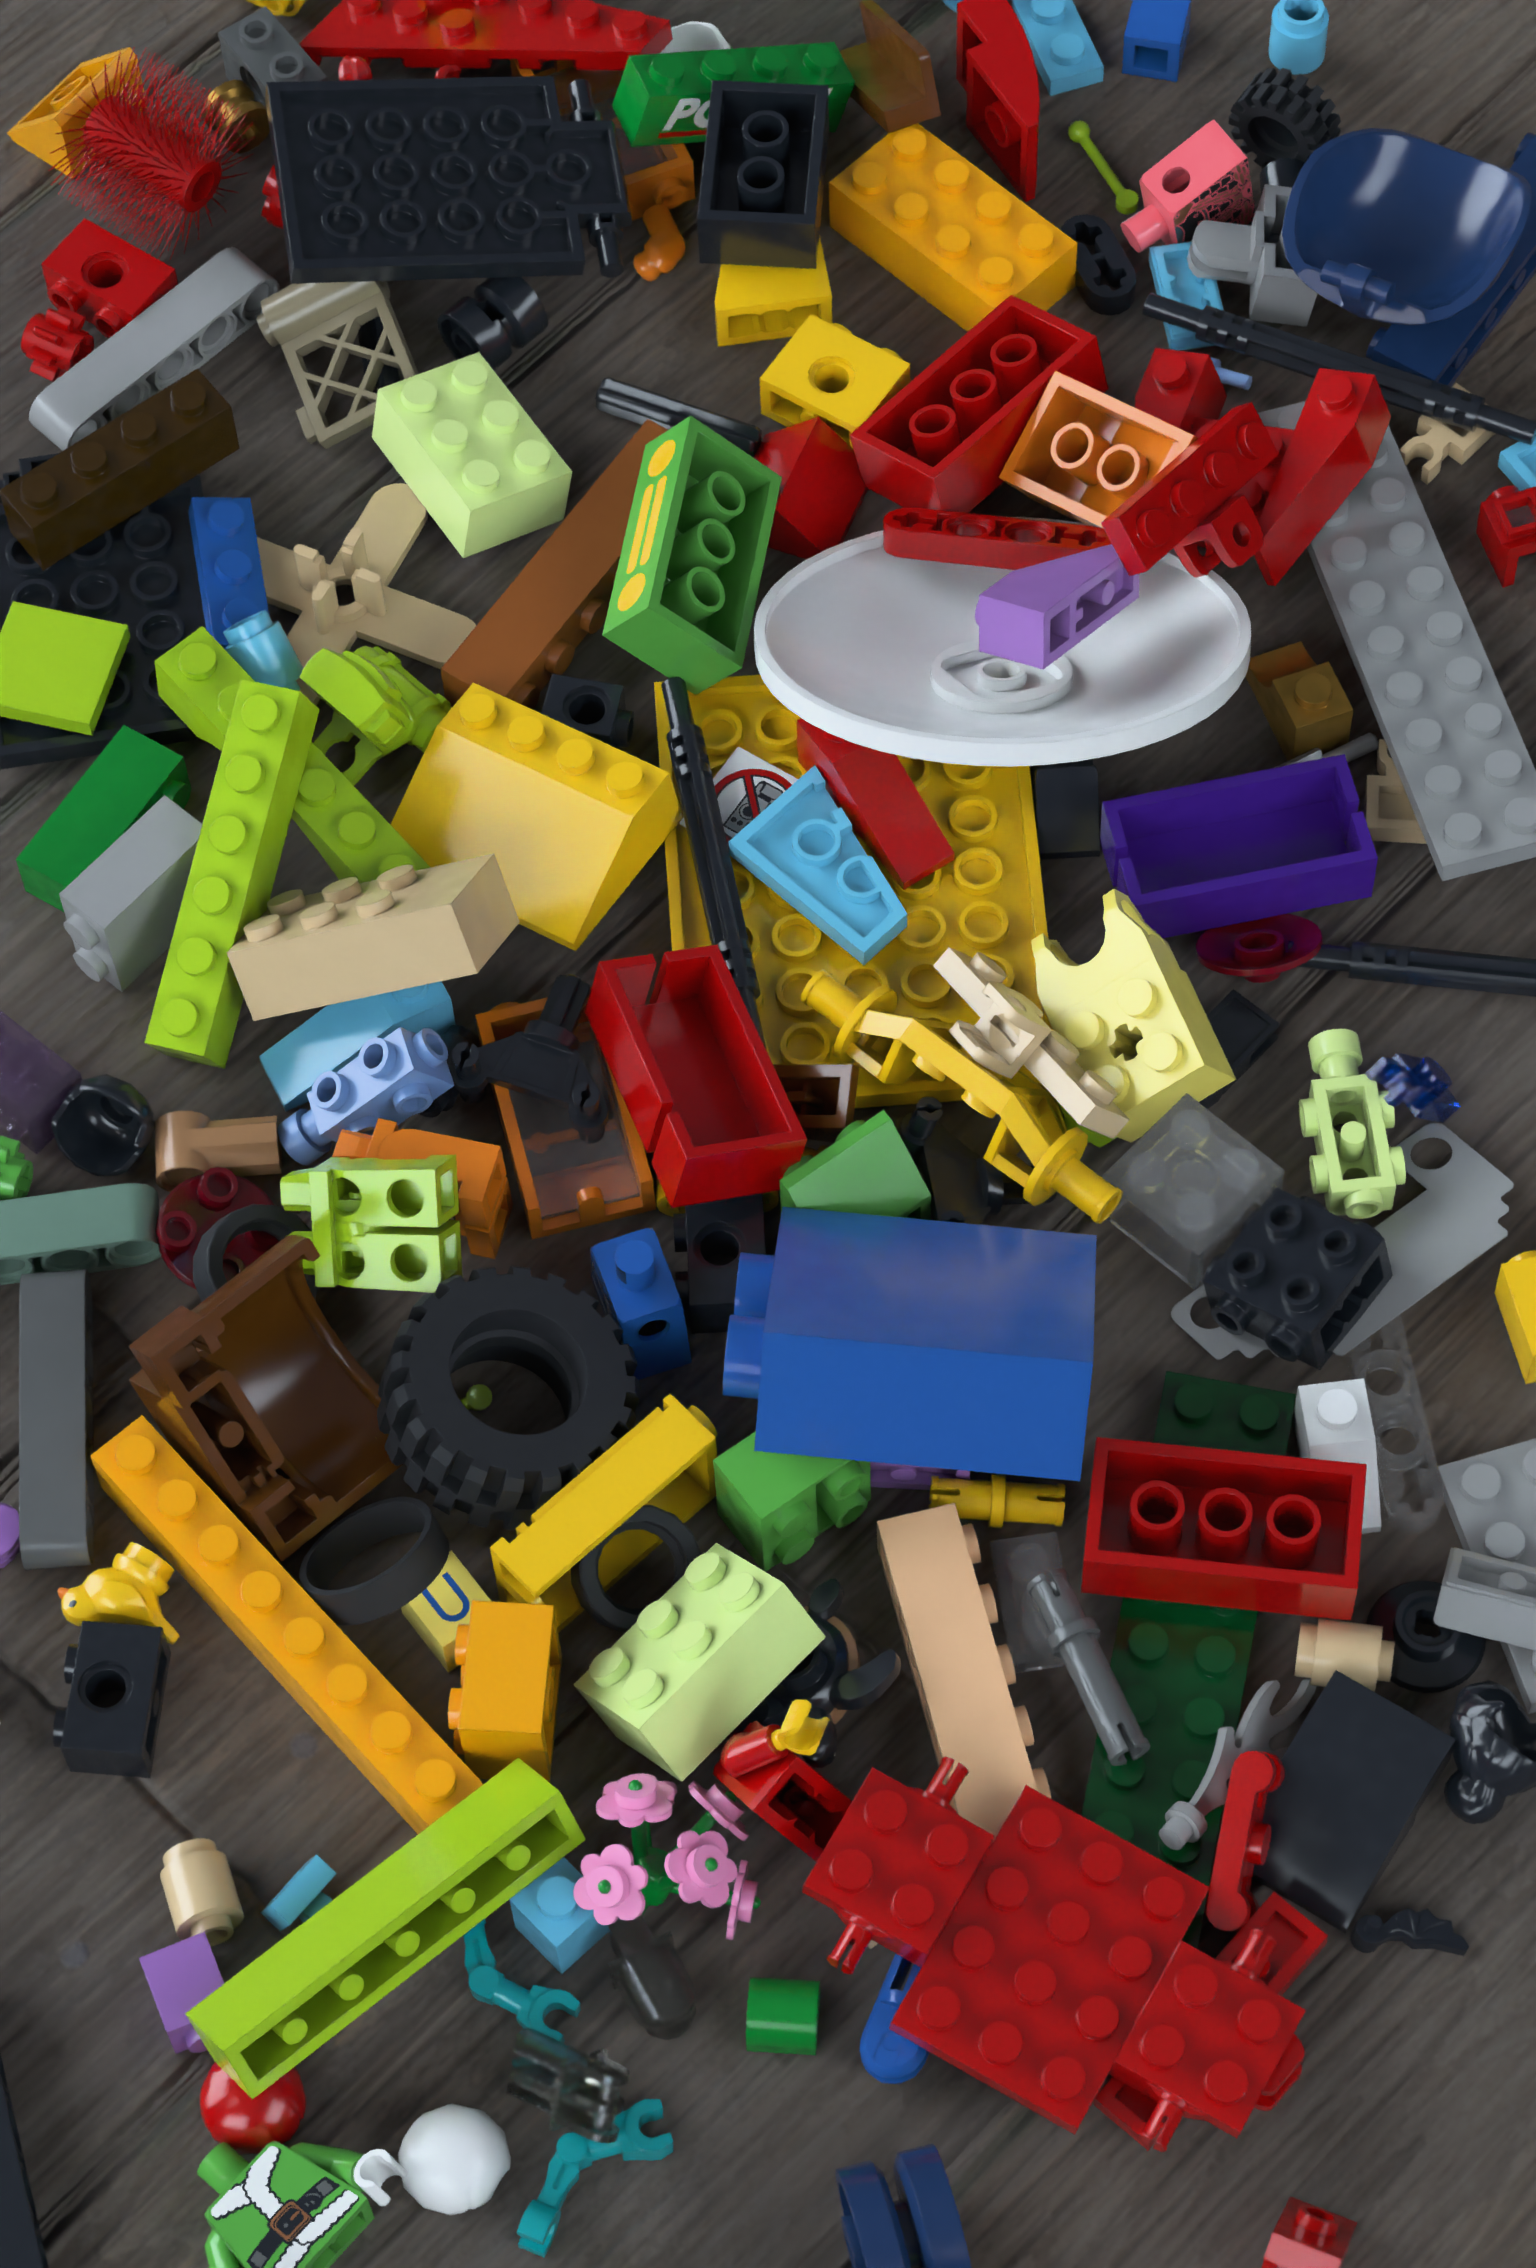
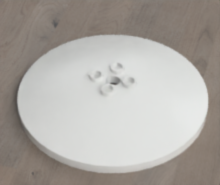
M1011 517V518H1021V519H1030V520H1040V521H1049V522H1059V523H1069V524L1086 525V524L1079 523V522L1064 521V520H1057V519H1044V518H1031V517ZM882 530L828 548L803 561L778 580L765 595L756 613L754 652L756 666L763 682L786 708L806 722L844 740L881 752L940 763L972 766H1036L1078 762L1138 749L1165 740L1209 717L1232 697L1246 676L1251 652V622L1247 609L1239 595L1222 577L1213 570L1208 575L1198 578L1193 577L1185 569L1175 550L1172 549L1147 572L1140 573L1138 599L1045 669H1039L979 651V626L975 620V610L979 595L1014 570L895 557L883 549Z

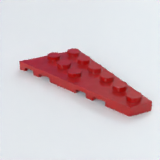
M342 0L299 45L317 66L322 61L321 57H345L347 55L363 58L368 65L376 58H401V62L405 67L441 68L446 64L458 65L460 68H490L492 59H518L520 69H541L544 61L573 60V65L577 70H624L629 55L661 53L673 40L670 20L646 15L640 11H629L598 4L592 0Z

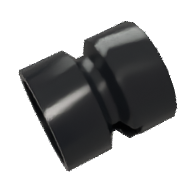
M522 277L487 278L476 287L474 298L470 296L461 298L439 316L437 323L444 343L457 360L480 352L491 368L495 370L510 358L512 354L511 347L521 349L546 330L548 327V316L539 297Z

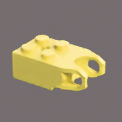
M1112 889L1102 896L1104 905L1103 921L1106 929L1105 939L1099 953L1091 961L1078 965L1068 957L1057 940H1049L1043 933L1031 940L1036 964L1037 995L1052 1029L1077 1048L1080 1055L1075 1061L1085 1072L1091 1070L1097 1073L1116 1090L1118 1095L1114 1098L1113 1102L1130 1119L1116 1137L1132 1143L1235 1081L1236 1078L1187 973L1180 969L1168 942L1145 923L1128 895Z

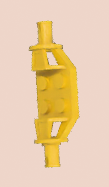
M824 969L818 971L806 984L801 994V1002L806 1006L812 1007L841 1029L833 1046V1055L844 1064L856 1061L881 1082L892 1085H903L918 1068L940 1081H944L948 1076L965 1089L961 1098L970 1107L992 1119L996 1114H999L1001 1120L983 1158L1024 1187L1023 1198L1035 1207L1044 1203L1057 1191L1089 1215L1091 1220L1097 1224L1104 1222L1115 1210L1123 1196V1191L1111 1185L1080 1161L1087 1146L1088 1135L1078 1127L1068 1130L1057 1100L1024 1073L1018 1070L1010 1079L978 1063L950 1034L949 1030L954 1025L953 1023L895 1014L898 994L887 985L876 988L862 999L834 978L828 970ZM880 1036L894 1039L886 1058L871 1048ZM1021 1149H1023L1033 1164L1034 1169L1016 1156Z

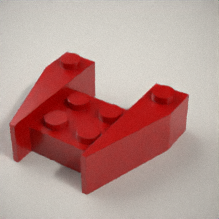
M1155 348L1136 393L1135 408L1199 438L1219 421L1218 418L1227 399V394L1209 354ZM1319 368L1295 429L1265 426L1279 455L1233 496L1245 495L1262 529L1264 545L1254 554V557L1267 585L1276 586L1372 467L1391 419V414L1375 374ZM1234 525L1233 538L1241 546L1242 534L1239 528ZM1204 540L1196 542L1197 546L1206 547Z

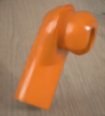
M664 204L651 206L642 216V221L651 237L644 244V251L635 255L633 265L638 274L646 281L656 280L661 273L668 274L685 255L686 245L684 238L669 208Z

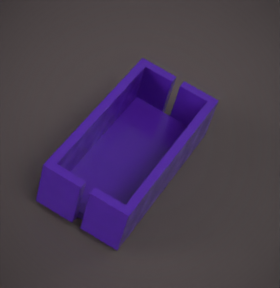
M1345 754L1102 802L1100 844L1112 885L1117 887L1118 891L1128 895L1145 923L1162 938L1372 897L1378 861L1363 811L1358 812L1360 800Z

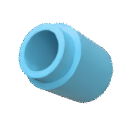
M1280 0L1274 7L1268 53L1270 61L1277 69L1281 70L1284 68L1291 70L1292 75H1303L1316 70L1322 64L1325 58L1329 14L1322 0Z
M266 610L253 614L223 631L229 643L225 650L255 682L297 691L300 690L296 680L300 678L303 666L280 622H272Z

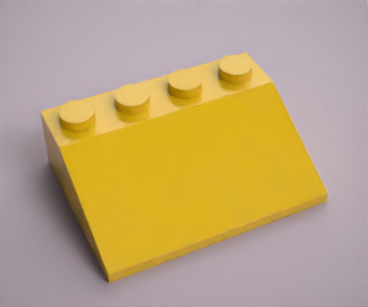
M473 682L437 725L390 825L430 867L494 853L520 921L519 924L576 951L681 821L683 816L669 772Z

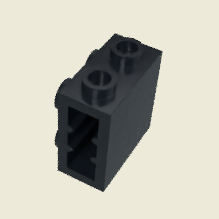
M1276 1187L1261 1207H1255L1248 1214L1241 1233L1226 1252L1214 1257L1206 1270L1203 1284L1210 1305L1211 1315L1215 1322L1224 1330L1234 1335H1242L1246 1331L1264 1340L1269 1349L1280 1358L1289 1362H1295L1298 1359L1321 1370L1333 1354L1335 1348L1392 1278L1393 1273L1385 1238L1372 1226L1361 1221L1349 1222L1330 1213L1320 1202L1311 1197L1301 1196L1298 1198Z

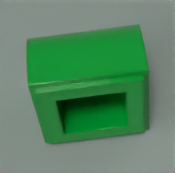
M750 1977L746 2018V2050L751 2052L816 2055L821 1991L820 1981Z

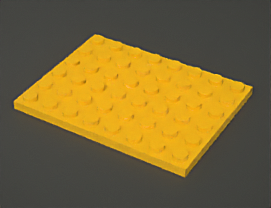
M760 675L726 677L697 695L687 690L694 724L703 731L713 778L737 747H741L797 779H800L807 772L798 762L797 720L800 717L786 708L770 692ZM664 681L654 682L659 766L670 773L683 816L666 739L667 733L671 729L661 688ZM896 755L954 851L955 857L950 863L903 890L852 828L854 835L867 856L873 857L907 912V927L865 965H862L730 856L760 988V996L756 999L766 1051L773 1065L844 1064L833 1055V1046L841 1029L812 1007L806 1006L801 1002V994L806 984L821 969L828 970L834 978L862 999L880 986H889L898 994L895 1014L953 1024L957 1020H961L975 1025L980 1019L978 1014L933 967L948 947L972 958L977 952H981L992 959L1007 975L1002 983L1030 999L1042 1011L1043 1016L1041 1019L1052 1029L1037 995L1036 964L1031 940L1042 933L1048 938L1030 766H972L926 761ZM679 822L665 839L672 951L711 945L687 830ZM880 1036L871 1048L886 1058L894 1039ZM856 1061L847 1063L859 1067L855 1108L917 1104L921 1098L927 1096L933 1097L939 1102L963 1101L961 1096L965 1089L948 1076L944 1081H940L918 1068L903 1085L884 1084ZM1023 1064L1019 1071L1048 1091Z

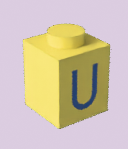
M452 1550L449 1551L447 1561L435 1580L417 1597L401 1607L402 1614L448 1673L459 1666L455 1663L456 1632L458 1624L470 1623L472 1600L491 1601Z

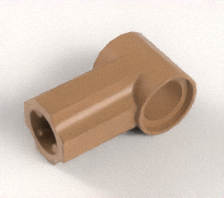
M174 1111L160 1116L155 1121L154 1127L157 1185L163 1190L171 1192L183 1181L204 1174L210 1168L215 1167L227 1168L240 1177L281 1174L283 1167L282 1145L278 1136V1117L265 1116L211 1121L208 1116L194 1111Z

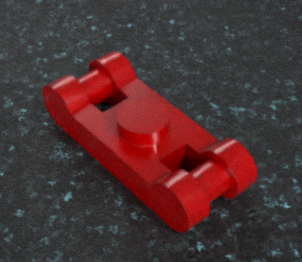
M1244 1752L1235 1759L1232 1766L1206 1904V1914L1209 1922L1215 1928L1222 1931L1240 1930L1259 1909L1256 1897L1249 1891L1254 1864L1263 1865L1265 1863L1270 1845L1271 1825L1262 1823L1267 1794L1277 1790L1285 1777V1768L1282 1761L1276 1755L1269 1752Z

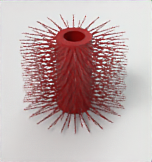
M147 47L134 69L136 55L130 78L125 86L124 77L134 51L133 48L122 80L123 62H121L119 88L116 95L113 94L121 52L119 53L112 93L110 92L105 62V98L102 101L99 100L91 76H89L98 104L93 109L77 95L92 110L88 114L79 109V111L89 117L85 118L64 113L65 115L87 120L85 126L82 125L83 128L68 129V131L55 133L56 135L72 131H83V135L50 154L81 138L84 141L61 149L62 151L77 146L50 170L79 147L86 145L78 155L59 167L61 168L71 161L56 180L70 165L80 161L59 183L60 185L69 176L59 193L67 183L78 176L66 191L67 193L74 185L67 199L80 187L73 201L80 194V201L86 196L82 204L83 208L92 197L88 207L90 208L96 203L93 210L98 208V213L94 219L101 209L104 208L100 218L102 219L109 211L104 221L105 223L114 215L110 224L115 220L117 224L113 230L122 219L119 226L120 229L124 219L130 214L128 220L121 227L122 229L127 223L122 236L125 234L124 232L133 218L132 225L126 230L127 232L133 226L127 238L131 232L132 234L134 233L135 236L130 242L132 243L137 234L140 232V237L142 231L147 228V231L141 237L142 239L145 236L141 246H144L151 239L146 249L155 236L152 244L153 248L159 229L164 224L165 231L154 246L155 248L158 244L155 254L166 231L165 242L167 243L158 259H160L170 240L167 250L169 251L174 231L180 222V232L170 257L171 260L182 229L183 241L185 221L189 212L191 217L183 254H185L193 214L197 228L195 215L197 211L199 240V210L205 206L212 227L210 211L206 206L208 201L212 198L226 211L213 198L214 193L221 195L216 190L239 193L219 188L218 185L223 179L247 174L221 176L223 171L249 156L224 169L221 166L242 158L239 157L228 161L251 140L224 162L220 161L231 149L241 143L236 144L250 128L249 126L236 141L227 145L229 140L246 124L244 123L237 130L248 112L231 136L220 146L224 136L234 128L232 127L227 131L240 115L239 113L233 120L239 107L228 127L219 131L222 125L229 119V117L227 119L226 117L235 103H233L228 113L226 105L220 112L224 99L214 109L217 101L216 99L212 103L210 101L215 95V91L205 107L209 95L206 94L201 101L204 94L203 91L199 102L194 105L195 100L201 94L200 92L195 98L202 83L198 90L196 88L194 91H191L197 82L196 80L187 94L190 80L183 88L187 75L182 79L184 82L181 89L175 94L176 89L182 83L181 81L178 84L184 71L179 75V79L177 77L174 80L173 78L178 69L171 78L173 64L164 77L169 63L160 73L159 71L165 59L160 64V68L159 66L155 67L161 55L149 72L153 61L152 57L145 66L150 55L149 52L137 78L139 62ZM150 63L144 82L140 85L141 75ZM137 68L135 82L128 91L131 78ZM159 68L157 74L153 79L154 72ZM164 71L162 78L157 82V78ZM151 77L149 87L143 93L144 84ZM178 79V81L176 82V84H175V86H174V88H173V90H172V92H171L173 83ZM139 81V87L135 91L136 85ZM123 83V91L120 95V89ZM107 84H108V90H109V96H108V97H107ZM165 84L162 94L159 95V89ZM154 87L153 93L148 97L150 89ZM170 88L169 94L163 97L164 93ZM196 91V93H195V95H194V97H193V99H192V101H191V103H190L191 95ZM184 95L181 105L177 107L178 100ZM168 96L165 102L161 105V100ZM207 96V98H206V100H205V103L201 105V103L203 102V100H204L205 97ZM173 98L172 105L166 109L168 101ZM189 99L188 104L182 108L183 104ZM215 102L210 114L208 115L210 106ZM221 104L218 113L213 116L214 111ZM203 106L200 116L196 119V112ZM226 107L224 114L218 119V117ZM186 108L184 113L180 116V111ZM191 110L190 117L185 121L187 112ZM208 110L206 117L200 120L202 115ZM205 119L204 123L198 128L199 122ZM221 119L218 129L211 132L213 125ZM210 121L209 128L203 133L205 125ZM223 130H225L224 133L220 136V138L216 140L217 135ZM230 146L226 152L221 154L224 148ZM86 151L82 158L75 161L82 153ZM86 161L83 169L70 179L76 169ZM91 165L89 172L80 177L83 174V172ZM103 174L100 183L96 185L97 178ZM87 175L84 181L73 192L78 180ZM95 175L93 181L86 186L88 178ZM108 178L107 184L101 188L102 183ZM105 187L104 191L99 195L100 190ZM120 187L118 195L114 198L115 191ZM94 189V192L86 201L88 194ZM110 189V194L103 200L106 190ZM126 191L125 197L119 200L122 193ZM98 192L96 200L91 204L95 194ZM139 198L136 208L132 210L133 203ZM123 200V202L116 209L118 202ZM128 201V206L121 212L124 203ZM112 202L111 206L104 213L106 206ZM144 203L143 209L137 213V209ZM116 204L114 212H113V213L111 214V216L108 218V216H109V214H110L112 208H113L114 205ZM141 212L140 216L135 220V216ZM156 212L154 220L150 223L151 216ZM146 214V219L139 225L142 215ZM184 214V221L181 226V218ZM162 216L159 227L152 234L155 222ZM149 219L148 225L144 228L147 220ZM176 219L174 229L167 241L169 227ZM151 228H152L150 237H149L148 240L144 243V241H145V239H146V237H147L149 231H150Z

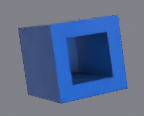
M1192 0L1132 1L1124 34L1122 74L1178 82L1190 29Z

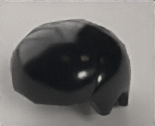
M104 1074L82 1079L80 1083L76 1084L67 1093L59 1109L54 1114L51 1127L59 1150L75 1167L99 1177L119 1176L127 1172L145 1152L152 1139L155 1122L153 1120L154 1112L148 1100L131 1083Z

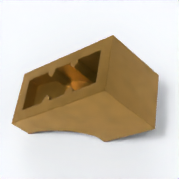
M1301 641L1250 658L1246 679L1287 761L1314 748L1321 749L1323 755L1349 742L1353 708L1329 662L1317 665Z

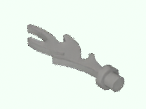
M1311 1678L1303 1679L1293 1698L1273 1716L1270 1714V1706L1274 1696L1280 1689V1683L1277 1680L1265 1682L1247 1706L1236 1734L1231 1726L1219 1728L1211 1761L1195 1794L1189 1803L1184 1801L1175 1802L1165 1814L1166 1824L1160 1829L1159 1836L1166 1846L1173 1850H1180L1186 1842H1196L1206 1832L1207 1822L1204 1816L1226 1803L1228 1792L1226 1782L1230 1779L1232 1766L1240 1754L1247 1751H1261L1274 1754L1280 1760L1283 1758L1288 1747L1271 1750L1269 1741L1274 1735L1290 1726L1305 1709L1317 1687L1310 1685Z

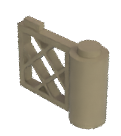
M387 281L291 284L261 301L263 313L256 317L259 328L272 347L279 344L282 347L304 406L295 412L305 438L311 444L318 441L325 449H328L373 425L377 394L373 393V390L384 364L401 369L404 379L419 374L389 301L391 295ZM379 316L384 329L375 350L355 345L354 342L361 325ZM322 346L336 349L324 377L308 373L302 358ZM391 347L395 356L388 355ZM349 354L370 360L359 388L338 382ZM313 385L320 387L317 394ZM333 392L355 397L347 417L329 426L325 411Z

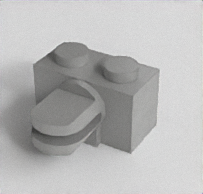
M1265 184L1251 226L1211 220L1201 221L1195 229L1187 255L1188 267L1194 276L1250 285V320L1307 327L1318 293L1308 287L1295 274L1285 257L1282 239L1284 213L1292 187Z

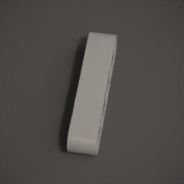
M235 247L225 248L46 387L36 397L29 411L30 423L62 451L195 369L200 368L257 322L256 317L263 313L261 301L279 291L280 286L277 280Z

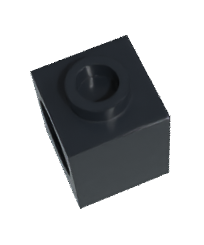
M552 674L541 714L619 749V746L629 747L634 728V712L626 710L623 685ZM584 721H597L590 725L580 724Z

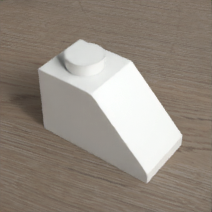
M1364 1378L1298 1386L1293 1425L1299 1457L1367 1464L1362 1534L1380 1532L1381 1512L1376 1440Z

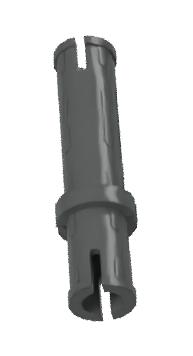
M1064 1568L1050 1570V1575L1053 1579L1051 1583H1048L1043 1572L1033 1578L1026 1588L1030 1596L1033 1597L1051 1634L1047 1639V1644L1053 1656L1062 1657L1105 1747L1110 1764L1112 1766L1127 1764L1124 1753L1129 1751L1133 1761L1140 1758L1151 1746L1147 1738L1144 1737L1098 1642L1101 1631L1095 1618L1086 1617Z

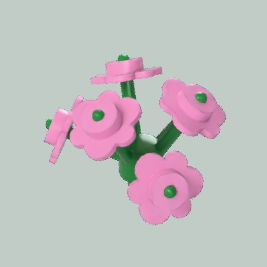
M644 1773L628 1775L618 1781L606 1784L603 1788L602 1797L596 1803L597 1814L607 1820L619 1819V1823L622 1826L631 1827L633 1855L629 1848L622 1844L607 1846L602 1851L601 1856L599 1854L586 1855L581 1861V1872L584 1876L578 1879L573 1890L576 1903L582 1909L594 1910V1918L601 1925H611L617 1921L618 1917L621 1920L638 1921L649 1906L663 1904L670 1893L680 1895L681 1899L686 1903L692 1904L700 1900L708 1908H717L727 1904L731 1905L727 1921L726 1939L733 1940L737 1922L750 1923L754 1909L759 1908L761 1905V1900L757 1896L758 1882L747 1880L748 1861L741 1860L739 1871H737L734 1861L727 1858L728 1845L725 1838L716 1831H709L718 1822L723 1827L728 1828L742 1841L749 1837V1834L744 1829L745 1826L739 1820L745 1810L736 1800V1795L731 1791H726L716 1783L709 1790H705L699 1783L693 1780L688 1785L690 1788L689 1792L707 1812L689 1831L679 1835L677 1844L668 1853L665 1850L652 1847L649 1822H661L672 1815V1805L677 1794V1785L671 1781H657L656 1776ZM735 1880L734 1889L729 1890L728 1883Z

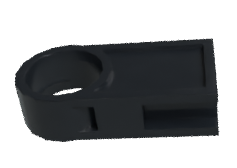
M1234 989L1207 1015V1018L1236 1080L1186 1110L1200 1111L1216 1104L1221 1096L1278 1039L1274 1032L1279 1028L1280 1023Z

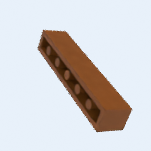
M649 419L643 423L443 665L441 676L444 695L451 706L455 705L474 682L534 710L538 703L540 692L549 682L552 674L562 675L569 667L574 657L575 649L588 633H596L601 628L608 612L645 445L668 431V429Z

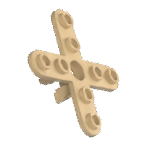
M390 484L374 493L356 524L345 538L331 565L327 564L325 557L313 548L298 544L294 547V551L257 537L267 603L300 615L287 638L303 668L314 654L318 653L322 648L342 654L346 650L349 651L358 637L441 669L476 627V624L464 615L388 587L428 519V511L407 484ZM352 585L355 601L345 606H339L336 586ZM298 678L296 681L300 687L299 691L313 704L317 705L321 698L301 678Z

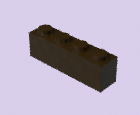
M195 369L1 488L0 496L10 532L42 570L47 569L240 449L231 405L199 369Z

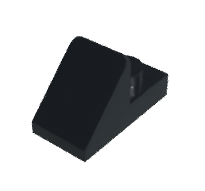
M1093 759L1030 766L1040 860L1100 857L1097 767L1093 765Z

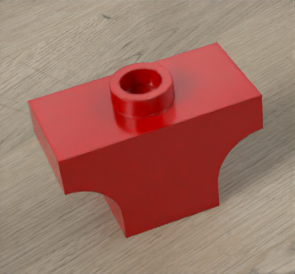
M1290 2196L1272 2232L1261 2268H1341L1358 2222Z

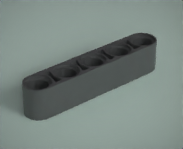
M87 1269L26 1273L20 1277L19 1541L22 1563L25 1570L91 1566L94 1562V1465L90 1457L94 1453L93 1298L91 1280Z

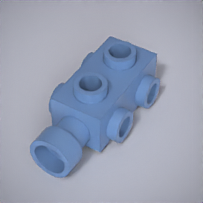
M399 1027L384 1039L378 1037L369 1039L362 1046L356 1059L337 1072L326 1071L317 1077L312 1090L307 1093L311 1109H299L278 1125V1136L282 1146L296 1162L302 1165H310L331 1149V1141H338L342 1129L373 1135L378 1118L394 1121L399 1125L412 1115L425 1111L431 1106L433 1100L454 1086L446 1061L448 1059V1050L445 1043L430 1028H424L416 1034Z

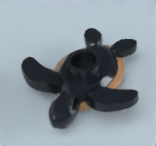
M835 1578L829 1579L814 1589L809 1606L803 1607L826 1637L730 1733L735 1735L743 1732L754 1721H758L764 1727L771 1724H777L782 1727L792 1701L807 1700L812 1704L807 1717L813 1719L828 1717L830 1719L816 1752L812 1755H801L813 1768H823L831 1764L836 1757L837 1733L835 1724L843 1717L847 1710L861 1709L873 1703L891 1686L899 1675L901 1668L900 1657L892 1649L884 1651L860 1667V1655L856 1641L843 1622L834 1616L844 1598L843 1587Z

